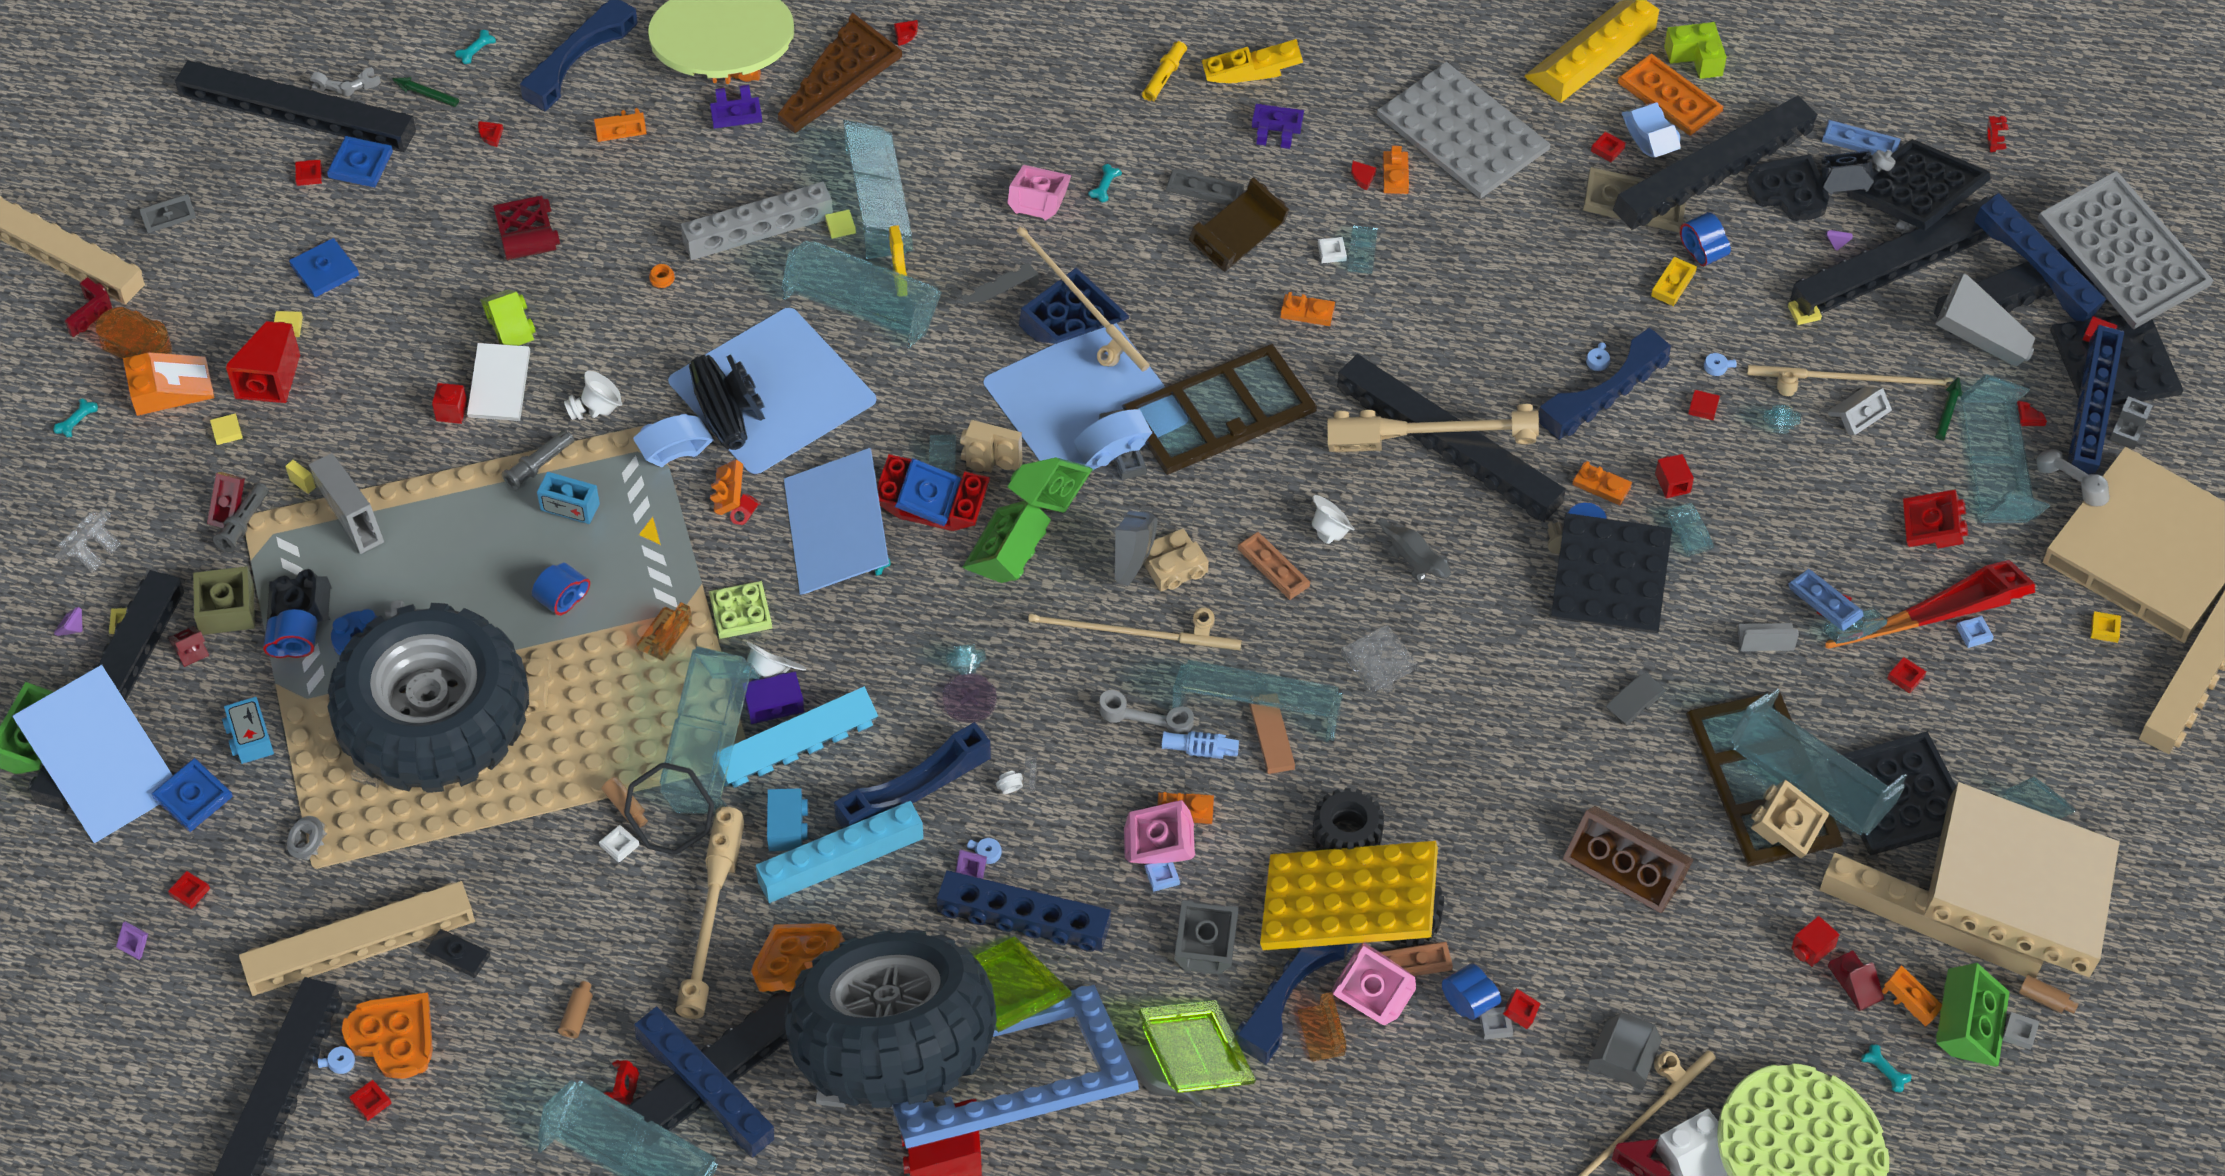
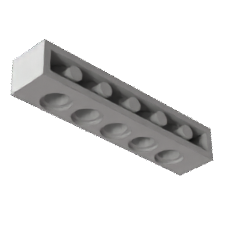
M820 182L681 224L683 244L690 259L694 260L825 221V215L833 213L832 199L824 182Z

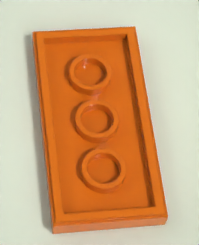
M1653 54L1648 55L1618 78V83L1644 103H1658L1664 117L1689 136L1723 111V105Z

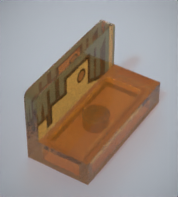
M680 602L675 611L668 607H663L636 644L637 649L664 661L692 623L690 606Z
M1332 992L1321 994L1319 1006L1298 1010V1017L1309 1057L1313 1062L1345 1056L1346 1040Z

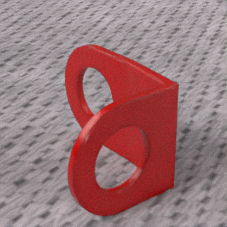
M743 494L740 498V506L733 509L730 514L731 521L734 524L744 525L761 503L751 495ZM738 511L743 512L745 516L741 522L736 521L734 517Z

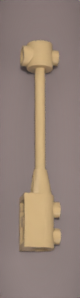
M1531 404L1518 405L1517 411H1512V419L1407 423L1405 421L1375 416V411L1362 410L1360 411V417H1349V412L1336 411L1333 413L1334 418H1328L1327 424L1329 452L1382 451V440L1404 436L1407 433L1512 430V437H1515V442L1524 445L1535 443L1536 437L1539 436L1538 410H1533V405Z
M732 807L716 809L706 855L709 889L691 979L681 982L675 1009L677 1014L689 1019L701 1018L705 1013L709 986L702 982L719 892L728 873H735L744 829L743 814Z

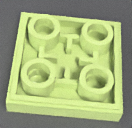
M762 581L709 591L719 639L772 629Z

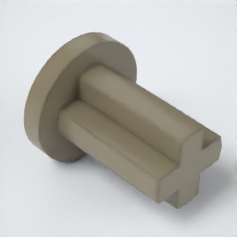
M1559 521L1555 524L1550 522L1548 524L1549 529H1547L1550 537L1547 544L1548 549L1551 553L1559 554L1563 526Z

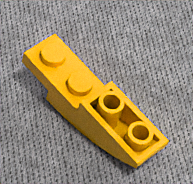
M1297 39L1250 52L1248 47H1244L1201 60L1207 81L1217 83H1238L1282 76L1280 69L1303 63Z

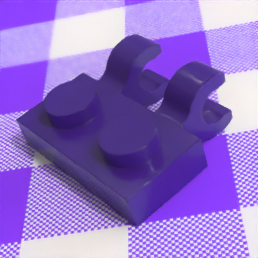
M749 85L739 86L741 99L727 101L725 88L715 89L717 103H710L714 129L762 122L759 97L751 98Z
M1256 104L1252 119V128H1258L1256 145L1266 146L1268 131L1273 130L1282 132L1281 148L1290 149L1293 133H1301L1304 110Z

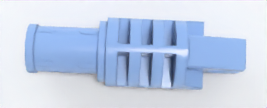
M1164 731L1162 749L1186 751V754H1189V756L1195 755L1197 757L1204 756L1207 758L1223 759V755H1238L1239 740L1225 738L1226 735L1191 731L1187 735Z

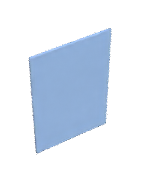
M871 448L784 478L800 594L815 591L889 564Z
M102 665L12 716L93 843L98 842L160 805L151 793L173 775Z

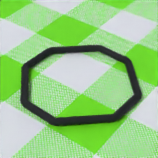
M664 762L630 783L624 814L645 847L650 850L676 855L708 835L711 828L714 802L693 770ZM662 768L688 773L709 804L705 830L676 849L650 844L630 814L634 787Z

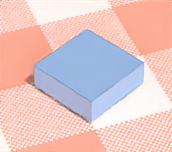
M1982 616L1957 622L1956 628L1967 648L1993 640L1994 636Z
M1173 862L1145 865L1144 869L1153 892L1180 885Z

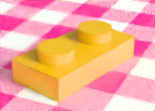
M1673 257L1652 289L1651 297L1674 306L1695 275L1697 266Z

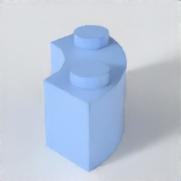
M1650 103L1622 112L1630 135L1646 155L1658 157L1681 149L1680 134L1675 129V126L1664 118L1663 111L1658 103Z
M1125 410L1096 421L1087 427L1073 442L1085 465L1107 466L1114 458L1121 454L1140 450L1152 434V431L1140 410Z
M687 414L669 417L654 424H647L633 438L645 460L660 467L679 457H695L713 441L701 418Z

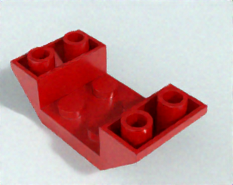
M888 454L877 486L879 503L882 508L899 519L950 531L975 526L990 477L964 471L945 526H942L895 507L911 459Z

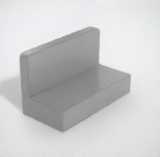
M1864 387L1827 412L1831 417H1841L1849 435H1856L1891 412L1892 409L1883 388Z
M1792 623L1738 624L1737 628L1740 651L1795 650L1799 636L1798 629H1793Z

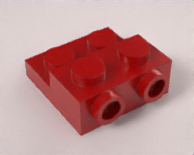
M1956 489L1903 498L1908 547L1936 543L1938 549L1964 544L1963 537L1968 536V527L1966 520L1961 519V515L1966 514L1964 499L1958 498Z

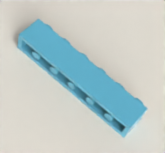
M864 686L718 751L711 758L724 786L732 784L734 788H737L749 782L748 776L758 773L759 777L774 771L773 765L783 762L784 766L799 759L797 754L807 750L810 755L823 749L822 743L832 739L834 743H837L849 737L848 731L857 728L858 732L872 727V721L878 717V714Z
M908 801L756 864L758 883L768 902L771 903L924 839L923 823L912 802Z

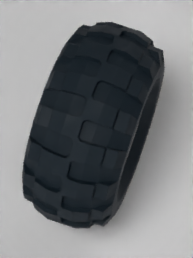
M431 602L430 608L417 610L414 604L397 608V615L384 619L380 615L367 623L364 628V634L360 637L353 636L339 657L340 662H337L336 668L332 671L327 690L329 694L328 712L335 737L342 751L349 757L351 756L354 765L370 777L378 781L383 778L384 783L388 786L408 792L412 787H421L426 793L443 792L445 785L459 782L462 787L476 781L479 772L485 768L492 770L507 755L509 751L508 746H513L514 742L517 741L526 721L525 711L529 706L527 677L522 658L516 653L514 643L501 629L489 624V621L479 614L466 608L458 612L452 606L445 603Z
M909 929L906 932L892 933L891 930L875 932L872 936L860 939L855 937L840 943L839 948L833 951H824L812 960L813 967L802 970L795 980V987L791 991L790 1000L785 1012V1029L794 1063L808 1081L815 1085L819 1092L826 1097L838 1096L840 1103L852 1106L866 1103L872 1104V1108H891L892 1104L908 1102L910 1105L925 1101L927 1096L936 1092L945 1093L958 1086V1079L961 1076L972 1075L981 1065L980 1059L987 1054L997 1022L992 984L982 965L965 946H957L954 939L942 934L929 936L926 934V931Z

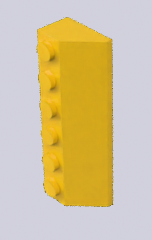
M1647 0L1619 1L1530 70L1524 77L1562 103L1655 30L1660 9Z

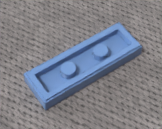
M1829 120L1822 142L1858 152L1869 150L1871 155H1873L1877 150L1884 152L1890 150L1894 153L1898 149L1901 139Z
M1807 569L1788 583L1789 588L1797 596L1842 631H1845L1863 617V611L1810 569Z

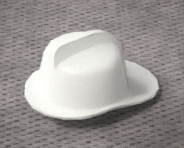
M595 371L585 372V387L581 395V401L588 407L592 418L597 417L599 414L608 416L617 406H622L620 392L608 378Z
M1314 495L1312 497L1317 507L1312 526L1317 530V535L1323 542L1330 544L1333 540L1339 541L1350 529L1355 530L1346 515L1336 505L1321 496Z
M750 642L746 643L751 647V650L744 665V672L754 679L774 677L780 673H786L790 668L805 671L807 669L801 664L768 653Z

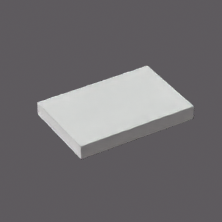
M478 343L467 411L469 418L520 421L530 357L529 346Z

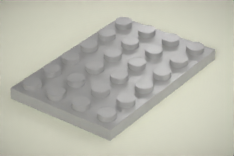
M1447 62L1377 110V116L1480 199L1550 149L1548 141Z
M2118 171L2040 212L2037 218L2133 329L2210 287L2214 281Z

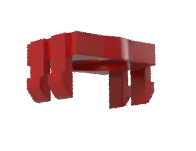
M2005 116L1988 117L1986 137L1990 152L2007 148L2006 143L1997 144V142L2005 141L2004 136H1998V131L2009 130Z
M616 1060L612 1065L619 1068H617L618 1072L613 1092H604V1095L614 1105L630 1104L637 1088L640 1073L630 1061ZM627 1074L629 1077L628 1090L625 1087V1077Z

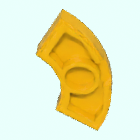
M899 225L890 226V250L897 295L899 297L908 296V278Z

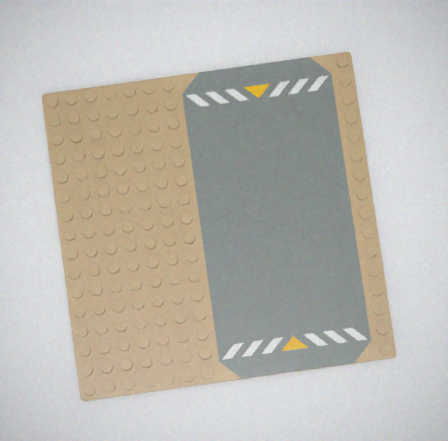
M644 426L575 441L539 468L534 478L529 477L520 484V488L517 491L507 485L502 477V472L506 469L510 470L518 464L521 457L530 456L537 450L360 489L371 505L384 543L362 554L359 553L325 498L254 513L247 523L245 535L265 631L269 581H274L276 578L284 575L290 579H296L299 572L311 569L317 576H327L332 587L330 589L329 602L330 620L317 623L314 652L303 658H274L270 656L302 818L306 816L318 818L325 824L323 830L327 833L322 838L324 845L318 847V855H311L310 857L313 868L318 869L607 799L608 797L601 788L609 779L617 776L628 789L631 782L664 762L690 768L697 777L718 772L711 756L746 739L669 464L667 463L660 467L646 461L633 439ZM547 472L597 485L600 505L590 524L540 510L537 491ZM561 563H567L590 580V588L583 599L577 602L566 614L560 616L536 601L532 597V588L539 575L545 569L552 565L557 566ZM395 600H402L404 606L414 604L416 610L428 609L432 602L448 604L458 612L463 608L473 611L487 619L489 624H492L495 628L501 629L514 643L515 651L522 659H550L551 670L546 712H525L526 721L517 741L514 742L513 746H508L509 751L496 767L492 770L485 768L480 771L476 781L462 787L459 782L445 785L443 792L426 793L421 787H412L408 792L388 786L384 783L383 778L378 781L355 766L351 756L349 757L342 751L334 734L327 707L329 703L327 690L332 671L336 668L337 662H340V656L335 652L331 641L332 624L335 619L364 609H370L374 611L376 616L381 615L384 619H388L391 616L386 617L385 610H391V602ZM664 611L687 620L674 630L664 625L660 627L655 636L661 638L655 644V646L661 648L660 651L654 650L650 654L652 646L647 647L644 651L638 648L645 638L652 636L654 632L653 627ZM667 628V632L663 633L661 629ZM356 633L354 636L360 637L364 633ZM662 768L635 786L633 792L691 777L688 773ZM306 833V835H307V837H306V838H307V844H308V842L310 841V840H309L310 834Z

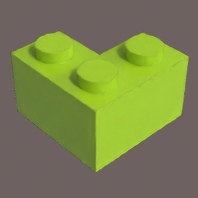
M1715 22L1667 28L1664 48L1670 64L1693 61L1699 79L1723 76L1727 57Z
M507 289L480 299L488 323L493 325L500 345L519 346L534 340L532 334L536 333L531 318H526L524 309H527V305L522 294L519 295L517 291Z

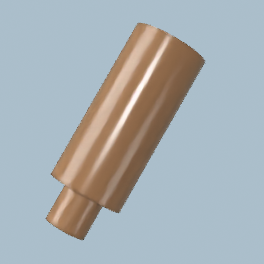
M615 776L609 779L602 786L601 790L625 817L624 809L628 789ZM632 795L630 814L641 828L648 820L643 815L645 809Z
M2027 975L2019 991V994L2061 1014L2063 1010L2074 1014L2079 1005L2069 999L2070 994Z
M581 981L579 988L573 989L558 1029L562 1036L578 1038L593 997L590 992L592 985L589 982Z

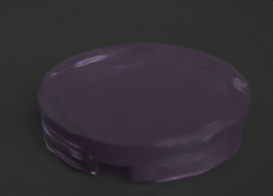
M968 673L955 677L950 684L948 682L944 688L942 700L944 709L950 717L959 722L974 723L989 717L995 710L997 694L994 685H991L987 678L982 675Z

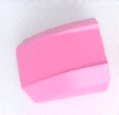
M1023 165L1010 184L1008 204L1016 214L1023 213L1047 220L1057 213L1069 185L1071 175Z
M1180 800L1129 812L1124 827L1125 859L1131 863L1144 864L1171 863L1192 859L1196 855L1194 850V822L1191 812L1185 803Z
M1361 943L1337 978L1332 992L1333 995L1380 1024L1386 1025L1399 1017L1415 992L1416 983L1415 977L1366 943Z

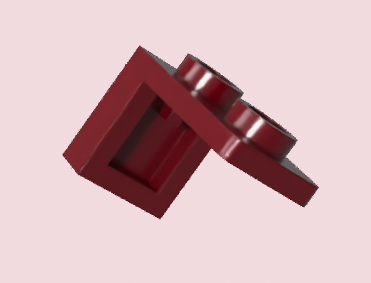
M88 277L80 282L84 298L89 302L65 320L68 332L72 337L86 331L93 322L100 317L106 316L109 310L112 309L104 286L100 283H94Z

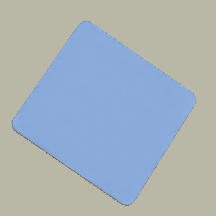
M793 308L782 309L705 354L713 357L726 377L732 371L726 356L731 354L736 363L741 361L747 374H750L756 385V394H759L765 407L761 410L765 419L761 421L754 410H742L748 438L740 449H728L738 461L743 463V467L752 474H759L876 403V395ZM688 364L670 375L668 379L669 384L711 430L694 394Z
M1113 324L1122 333V335L1131 343V341L1121 330L1118 324ZM1105 327L1047 347L989 374L984 379L986 389L1016 430L1022 432V438L1039 461L1057 457L1085 465L1073 441L1087 427L1099 420V414L1123 409V404L1165 387L1150 366L1142 372L1124 351L1115 366L1101 365L1098 362L1097 353L1101 347L1108 345L1112 340ZM1172 395L1138 408L1158 439L1184 427L1188 423L1187 415ZM1086 465L1091 467L1093 470L1100 467L1094 465Z

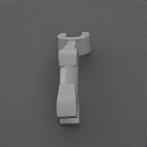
M372 67L366 68L357 76L358 79L352 82L331 81L320 72H313L310 81L314 82L311 87L312 90L322 92L325 89H329L346 97L362 87L365 90L376 87L381 83L379 75L370 78L374 76V69Z

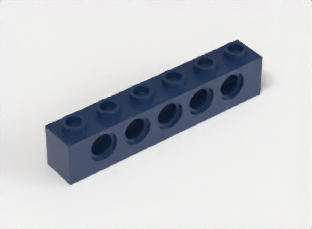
M2098 325L2089 341L2067 462L2088 475L2095 474L2100 467L2124 331Z
M946 870L937 896V911L947 918L954 919L960 917L968 919L976 925L989 924L996 926L1004 932L1012 930L1022 932L1029 938L1036 939L1042 937L1050 939L1058 945L1071 944L1079 946L1080 949L1086 952H1093L1094 950L1102 952L1111 924L1110 909ZM965 899H973L974 901H972V902H964L963 900H965ZM995 905L1001 906V907L998 908V909H993V908H991L992 906H995ZM1020 912H1027V913H1029V914L1022 916V915H1019L1018 913H1020ZM1047 919H1055L1056 921H1054V922H1047V921H1045V920H1047ZM1080 925L1083 928L1075 929L1073 926Z

